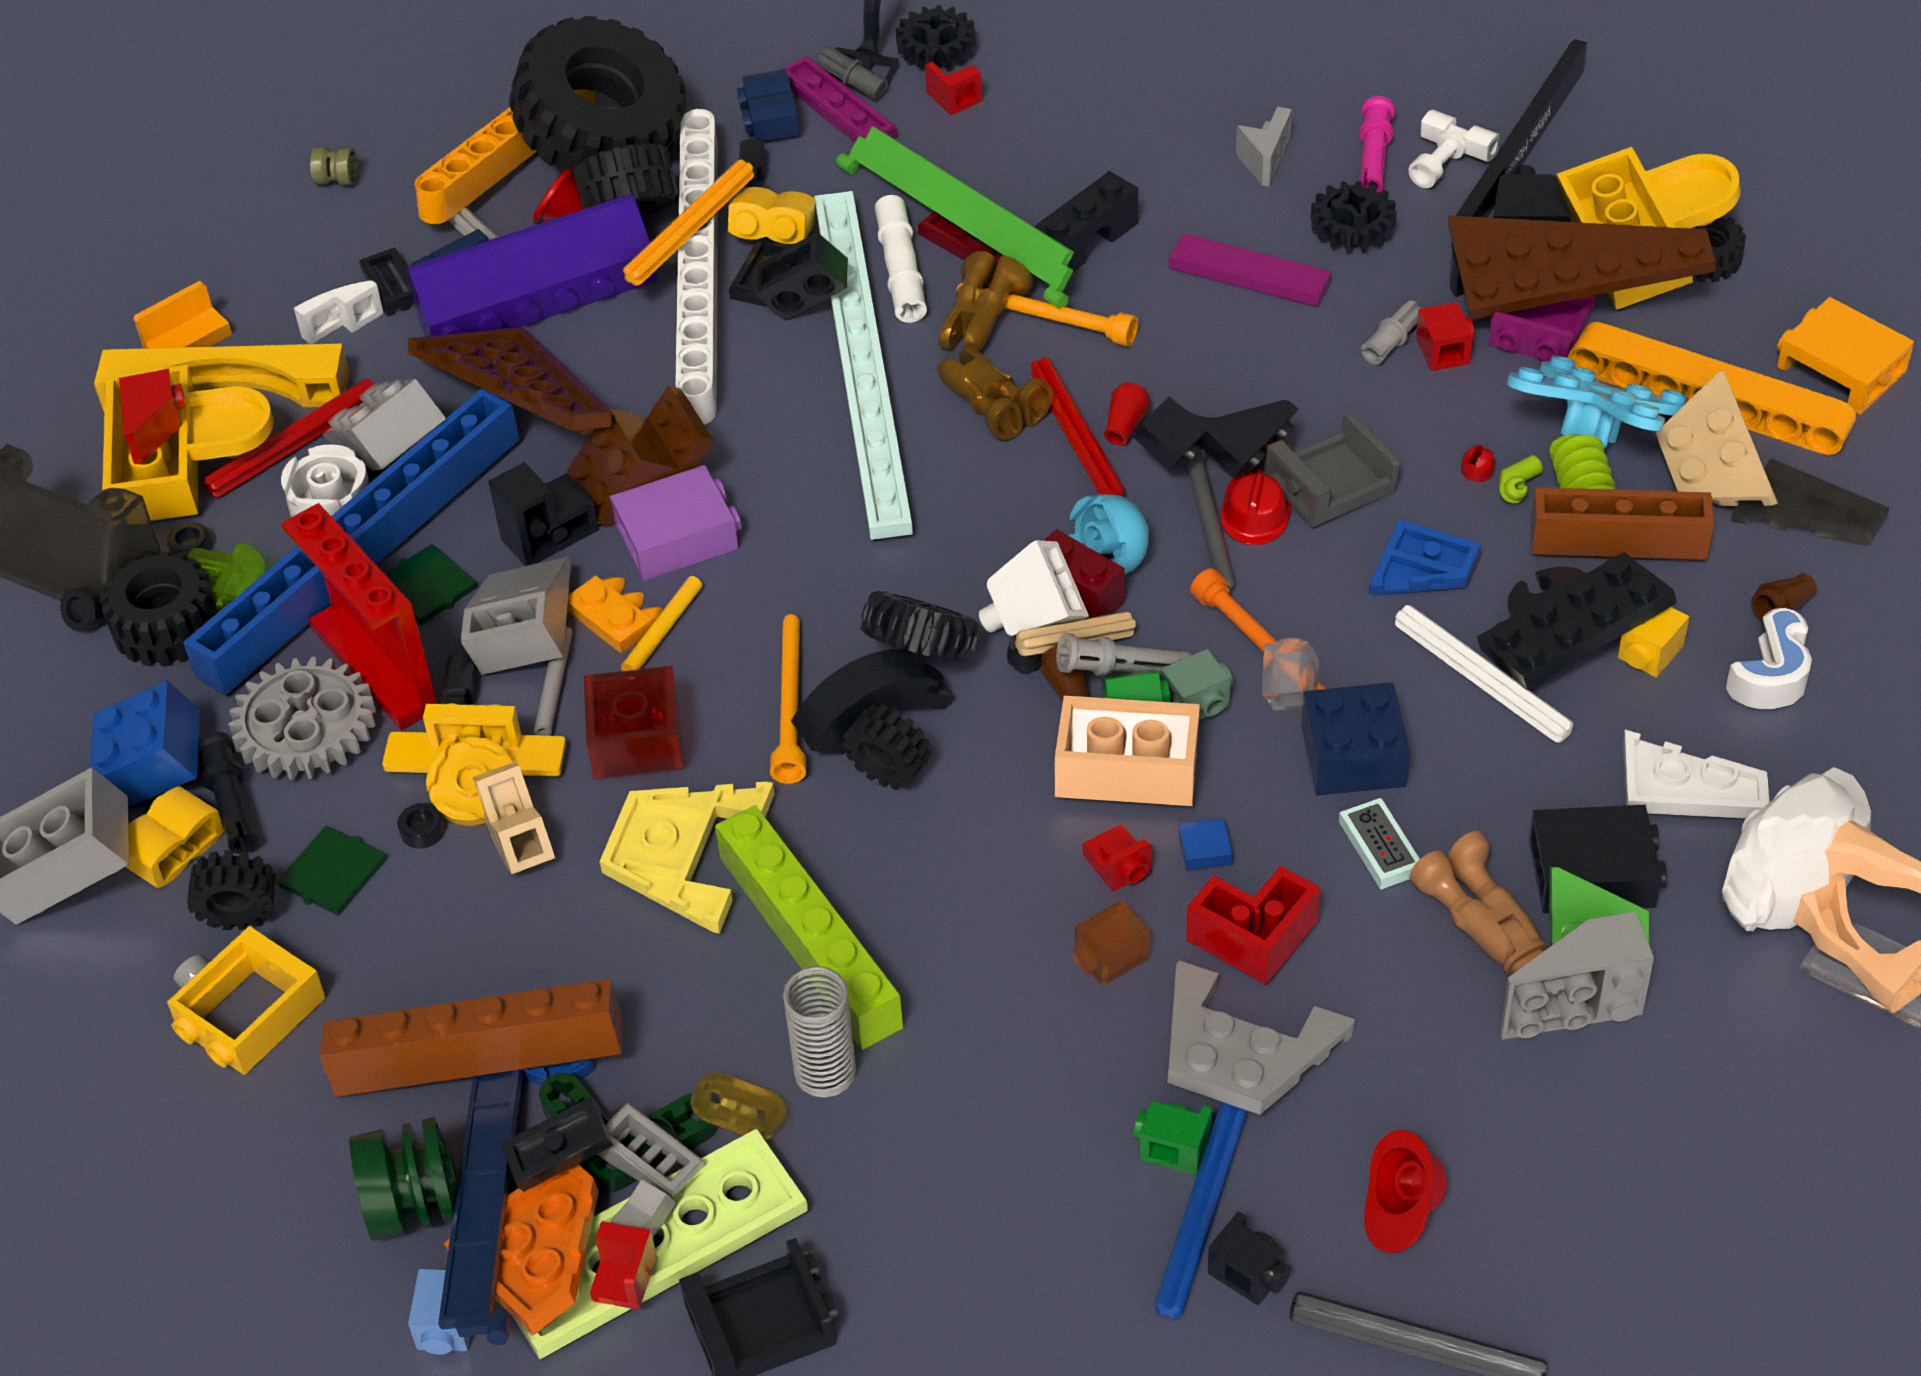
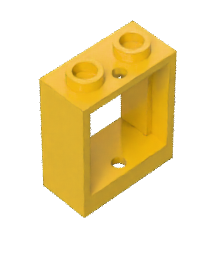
M249 926L171 997L167 1004L174 1019L171 1026L183 1041L188 1044L197 1042L205 1048L209 1057L216 1064L223 1068L230 1065L245 1076L326 997L315 969ZM255 972L285 993L233 1040L204 1020V1018Z

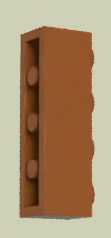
M1535 487L1530 522L1532 554L1616 557L1625 552L1634 558L1707 560L1714 528L1711 492Z

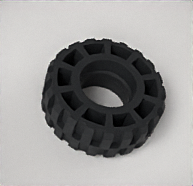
M584 16L576 20L571 17L557 22L555 26L551 24L543 28L535 37L527 42L520 56L512 82L509 106L513 112V122L518 132L523 133L522 138L532 151L536 150L544 162L550 166L554 164L564 171L568 168L574 170L576 165L594 154L626 145L650 143L665 146L670 151L685 113L686 99L684 95L686 89L671 56L667 57L663 47L655 40L651 41L644 36V32L635 27L631 29L621 25L620 21L608 19V21L597 19V16ZM585 89L600 92L615 100L622 108L610 109L593 105L582 99L574 90Z

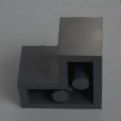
M523 462L488 481L501 540L524 566L537 564L599 531L594 501L568 473L544 483Z

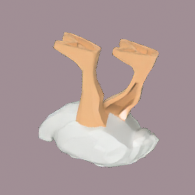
M1835 767L1822 775L1808 774L1794 785L1784 786L1777 793L1774 800L1763 809L1753 810L1742 825V834L1731 857L1722 888V899L1734 919L1746 931L1751 930L1752 932H1754L1756 927L1773 930L1790 929L1796 925L1800 926L1810 933L1819 950L1846 964L1863 982L1871 996L1892 1013H1895L1921 994V940L1916 941L1897 953L1879 954L1860 937L1851 924L1847 910L1846 887L1854 875L1876 885L1907 888L1921 893V861L1903 853L1871 832V809L1864 790L1854 776Z

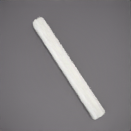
M1406 605L1402 610L1398 611L1395 616L1396 627L1556 743H1562L1570 736L1573 722L1531 691L1525 689L1516 680L1412 605Z

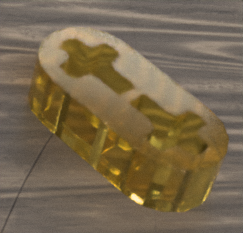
M712 1072L702 1076L691 1095L690 1104L694 1113L699 1118L741 1135L757 1129L764 1140L770 1139L776 1134L786 1116L785 1105L777 1094L723 1073ZM711 1092H716L720 1095L719 1104L711 1101ZM757 1109L765 1111L766 1121L757 1118Z

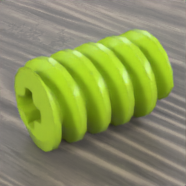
M1569 434L1561 436L1552 442L1549 453L1560 488L1616 490L1615 481L1611 477V468L1608 465L1607 455L1604 452L1603 442L1598 437Z

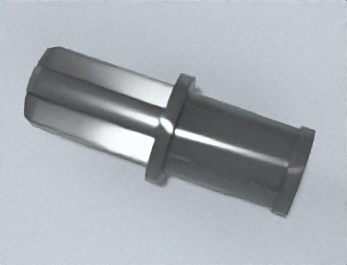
M826 46L818 56V64L842 79L846 87L853 86L871 97L874 101L879 100L884 95L888 87V80L863 67L861 60L856 59L853 61L829 46Z

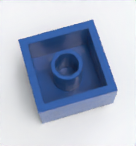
M167 680L95 712L93 715L89 769L93 767L127 795L128 808L196 779L200 709Z

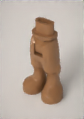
M1474 830L1459 838L1452 846L1448 857L1440 850L1429 852L1423 856L1411 869L1410 881L1418 890L1438 899L1450 910V915L1455 925L1465 931L1493 960L1502 967L1504 966L1503 970L1508 975H1512L1548 949V946L1540 939L1532 920L1514 899L1513 895L1504 886L1495 883L1485 868L1490 854L1489 841L1480 831ZM1455 877L1459 881H1461L1476 896L1477 899L1467 896L1466 893L1460 887V885L1457 883Z

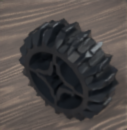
M885 591L871 593L867 603L864 604L861 615L860 629L865 635L891 646L956 663L970 661L973 650L975 651L979 639L978 631L980 625L970 616L936 604Z

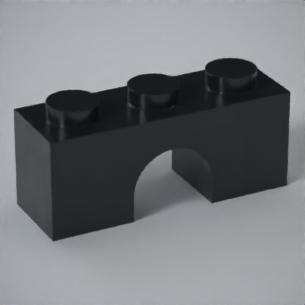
M1108 171L1034 227L1074 251L1067 266L1076 271L1086 263L1087 245L1094 233L1113 243L1138 224V187Z

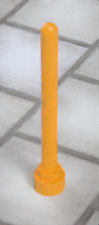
M960 283L957 286L956 292L959 289V287L963 285V283ZM1010 293L1004 301L1005 309L1105 333L1106 338L1111 339L1113 344L1125 347L1132 346L1138 331V317L1123 312L1118 313V315L1112 314L1110 317H1105L1068 307L1058 309L1051 303Z
M788 614L783 619L780 743L770 756V775L775 781L783 784L797 783L806 775V755L797 745L798 731L791 722V719L798 710L800 620L794 614Z

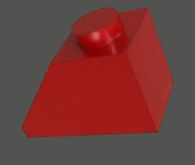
M169 368L119 378L124 435L134 464L143 463L181 427L180 409L186 408L185 395L181 383L174 385Z

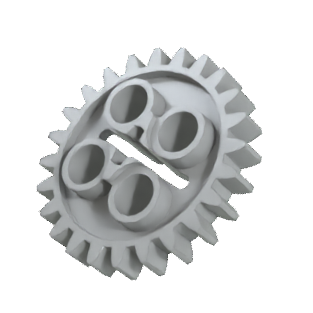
M311 657L307 666H301L299 660L294 658L291 668L286 670L281 664H275L276 674L272 676L263 671L259 672L262 682L260 684L247 682L245 686L248 695H236L235 699L238 707L231 708L229 711L232 722L228 723L232 740L237 753L241 752L244 763L253 762L258 773L269 768L272 778H276L283 770H286L289 780H294L298 771L303 770L308 779H311L314 775V768L321 767L327 774L331 773L330 763L334 760L342 765H346L345 753L359 754L361 750L358 741H369L370 734L368 728L375 727L376 725L373 716L376 713V708L368 683L363 684L359 672L351 674L348 664H344L336 669L331 658L322 666H318L316 657Z

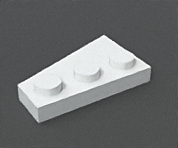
M1629 730L1624 731L1625 805L1646 804L1647 813L1747 818L1753 810H1761L1770 803L1766 771L1716 756H1711L1707 759L1698 758L1682 753V746L1666 741L1663 747L1640 740L1641 734Z

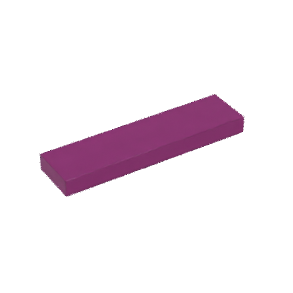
M805 56L782 68L787 70L792 93L854 143L858 136L866 138L872 126L894 139L898 137L897 127L810 57Z
M1185 233L1181 235L1169 256L1170 269L1318 307L1331 283L1332 271Z

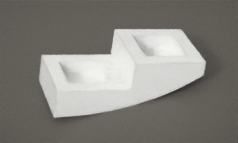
M372 280L333 289L294 307L301 337L309 344L315 343L342 325L353 333L384 314L377 284Z

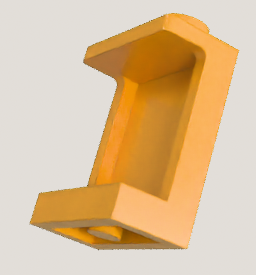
M1829 297L1817 309L1811 308L1793 330L1788 329L1782 335L1777 345V350L1780 352L1777 368L1786 371L1796 361H1799L1850 389L1847 403L1856 413L1861 415L1907 372L1914 341Z

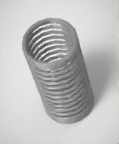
M817 966L802 969L792 975L785 984L783 1000L795 1081L802 1091L812 1096L826 1098L838 1095L850 1086L855 1078L856 1062L846 982L837 972L829 968ZM813 974L825 975V976H828V977H829V978H826V977L814 976V977L804 978V979H802V980L796 982L797 980H799L800 978H802V977H804V976L813 975ZM818 980V981H824V982L830 983V984H826V983L815 982V983L805 984V985L799 987L798 989H796L798 986L802 985V984L805 983V982H809V981ZM816 986H818V987H824V988H829V989H830V990H826V989L817 988V989L806 990V991H804V992L798 994L799 992L803 991V990L806 989V988L816 987ZM818 992H819V993H825V994L831 995V996L820 995V994H818V995H812V996H807V997H805V998H803V999H801V1000L798 1001V999L804 997V996L807 995V994H812V993H818ZM813 999H825V1000H830V1001H832V1002H827V1001H821V1000H819V1001L807 1002L806 1004H804V1005L798 1007L799 1005L803 1004L804 1002H806V1001H808V1000H813ZM814 1005H826V1006H831V1007H832V1008H828V1007H821V1006H820V1007L808 1008V1009H806L805 1011L799 1013V1012L802 1011L803 1009H805V1008H807V1007H809V1006H814ZM814 1011H826V1012H830V1013H822V1012H820V1013H814V1014H809V1015H807V1016H804V1015H806V1014H808V1013H810V1012H814ZM833 1049V1050H831V1051H829V1052H825V1053H821V1054L810 1053V1052H812V1051H813V1052H822V1051H826V1050ZM835 1054L834 1056H832V1057H830V1058L821 1059V1060L808 1058V1057L822 1058V1057L831 1056V1055ZM834 1061L833 1063L826 1064V1065H822V1066L809 1064V1063L822 1064V1063H827V1062ZM836 1066L835 1068L830 1069V1070H826V1071H813V1070H810V1069L823 1070V1069H827V1068H831V1067ZM835 1073V1074H833V1075L826 1076V1077H815V1076H811V1075H820V1076H823V1075ZM835 1079L834 1081H830V1082H826V1083H818V1082H812V1081H810V1080H813V1081H827V1080ZM837 1084V1085L834 1086V1087L825 1088V1089L813 1088V1087H811V1086L827 1087V1086H831V1085Z

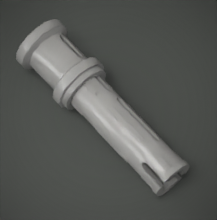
M1064 633L1058 642L1056 663L1059 671L1064 673H1070L1073 669L1093 671L1095 676L1104 677L1112 671L1131 673L1155 670L1161 676V668L1189 657L1191 653L1189 651L1179 652L1115 645L1114 641L1110 640L1109 637L1100 636L1096 640L1078 639L1073 633Z

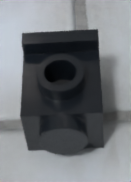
M1238 1211L1208 1247V1274L1259 1306L1270 1291L1276 1294L1281 1290L1290 1275L1291 1267L1283 1262L1284 1250L1280 1249L1278 1244L1267 1234L1262 1232L1255 1233L1247 1228V1216Z

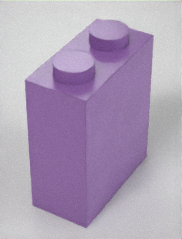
M705 465L610 496L615 526L642 581L738 549L736 532L742 529L739 515L734 506L727 507L726 493L720 479L713 480Z

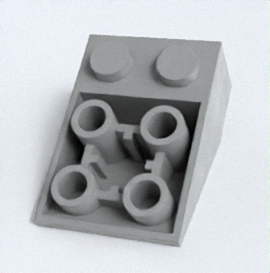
M397 378L392 382L388 380L381 385L378 382L367 389L359 397L363 403L351 409L346 407L328 421L331 428L322 435L334 445L345 446L353 450L355 456L359 460L362 459L365 466L370 470H382L443 422L446 417L416 378L401 381L400 378Z
M569 556L488 575L464 608L461 643L482 675L563 657L571 568Z
M1636 911L1586 920L1510 975L1507 979L1499 1032L1501 1040L1515 1037L1531 1038L1543 1032L1560 1029L1577 1030L1588 1024L1610 1020L1622 1022L1634 1016L1642 1015L1654 956Z

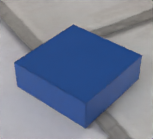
M1224 818L1178 824V835L1186 870L1232 865L1233 854Z

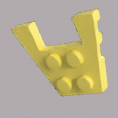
M756 782V788L735 790L733 784L716 785L714 791L689 793L688 787L630 791L599 861L602 873L711 932L720 934L733 901L731 889L691 882L692 876L716 818L728 819L754 805L766 817L775 795L773 783Z

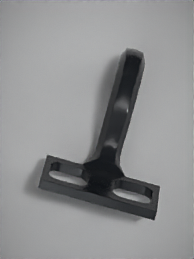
M864 0V36L861 45L856 50L836 47L835 50L848 58L861 60L863 67L868 70L874 63L889 65L890 69L885 78L888 80L889 85L899 62L898 58L882 56L878 52L881 0ZM830 73V74H831L833 77H835L837 80L843 81V80L840 79L839 77H837V76H835L834 74Z

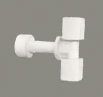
M1432 109L1427 112L1421 121V137L1436 142L1438 148L1431 155L1426 153L1419 155L1408 168L1409 176L1419 187L1430 188L1442 177V165L1448 158L1458 159L1465 153L1489 162L1499 150L1500 134L1476 125L1470 130H1466L1456 126L1455 117Z

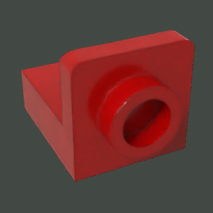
M1122 824L1082 843L1083 856L1112 892L1127 884H1135L1152 872V845L1146 838L1136 842Z

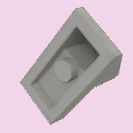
M1277 106L1271 121L1266 120L1262 129L1243 125L1237 126L1236 155L1263 186L1270 187L1290 142L1292 109Z

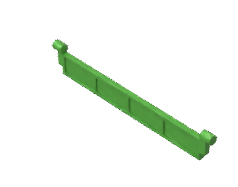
M874 126L871 127L866 138L858 136L849 155L841 153L837 157L836 165L847 173L853 175L858 171L860 164L864 165L999 253L1014 258L1032 274L1050 285L1043 294V298L1058 309L1067 305L1069 298L1062 291L1074 271L1067 266L1074 254V251Z

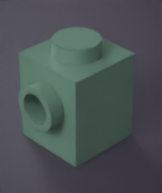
M1208 648L1161 668V679H1167L1170 702L1200 704L1199 720L1215 716L1229 707L1230 687L1233 686L1232 675L1223 662L1218 663Z

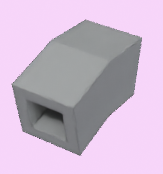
M641 1179L628 1201L612 1218L611 1223L650 1229L653 1237L661 1228L676 1202L663 1191Z

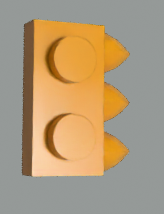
M595 575L568 595L567 612L622 654L641 640L663 611V608L649 607L641 609L644 603V593L629 592L622 594L625 587L624 578L611 577L601 580Z

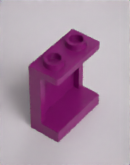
M1597 295L1508 313L1494 312L1491 318L1488 346L1543 361H1551L1552 355L1568 358L1571 349L1587 325L1596 306Z

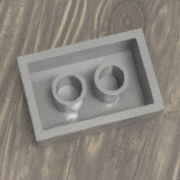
M93 767L0 817V913L16 925L129 865L128 796Z

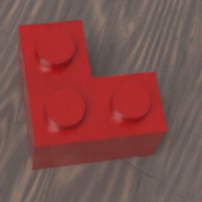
M1279 866L1253 897L1213 875L1187 906L1186 941L1266 985L1318 922L1321 887Z

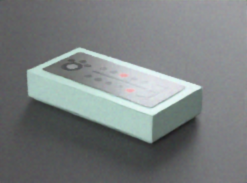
M1382 798L1339 812L1341 827L1380 890L1410 879L1411 869L1420 858Z

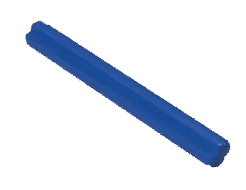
M1224 1102L1220 1104L1155 1300V1311L1160 1316L1171 1319H1178L1182 1316L1246 1119V1110Z

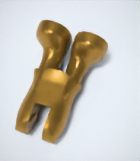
M986 251L971 253L962 264L961 276L964 280L963 285L957 290L955 304L945 318L939 332L938 345L943 349L955 350L962 337H965L964 348L970 347L980 352L989 338L996 318L1005 309L1004 301L1009 293L1025 297L1034 284L1031 272L1023 264L1009 256H1001L996 266L994 257Z
M970 347L960 351V363L953 358H947L937 367L938 375L944 384L965 398L976 413L983 415L988 430L1000 439L1011 440L1016 438L1022 431L1023 422L1029 428L1036 426L1046 415L1053 401V390L1043 380L1036 378L1028 380L1020 388L1014 384L1012 376L1001 372L984 355Z

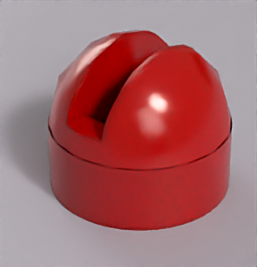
M1482 445L1471 446L1465 451L1461 460V473L1466 479L1473 482H1484L1494 475L1495 458L1493 451L1483 448Z

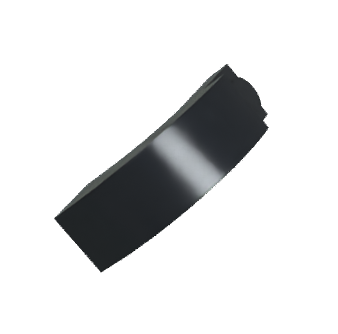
M889 649L856 659L831 674L809 694L791 719V722L811 751L845 754L847 750L843 749L842 744L845 741L843 739L845 733L860 714L871 705H876L878 709L881 705L888 706L889 709L903 705H915L945 710L954 695L943 682L944 677L936 668L927 664L921 665L911 651Z

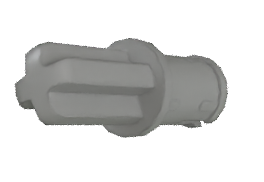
M1408 301L1391 318L1387 317L1381 320L1378 324V330L1361 346L1363 350L1361 354L1366 361L1374 365L1381 364L1396 346H1401L1406 342L1407 333L1417 324L1418 310L1421 309L1416 301Z

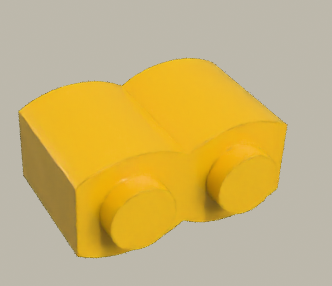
M762 187L744 188L739 191L729 205L728 232L743 239H760L767 236L769 239L779 243L796 244L805 239L815 225L816 199L808 194L797 191L776 194Z
M180 786L174 787L158 796L153 801L147 814L128 823L129 865L126 868L156 888L169 884L182 873L191 859L202 855L224 832L218 810Z

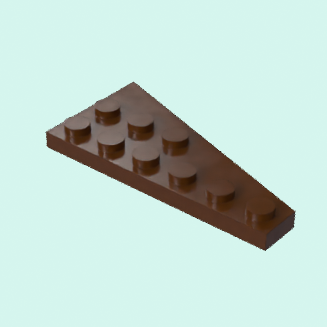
M1447 215L1471 320L1493 316L1494 312H1514L1716 271V261L1707 229Z
M524 327L408 338V354L578 434H591L596 432L597 428L611 427L612 411Z

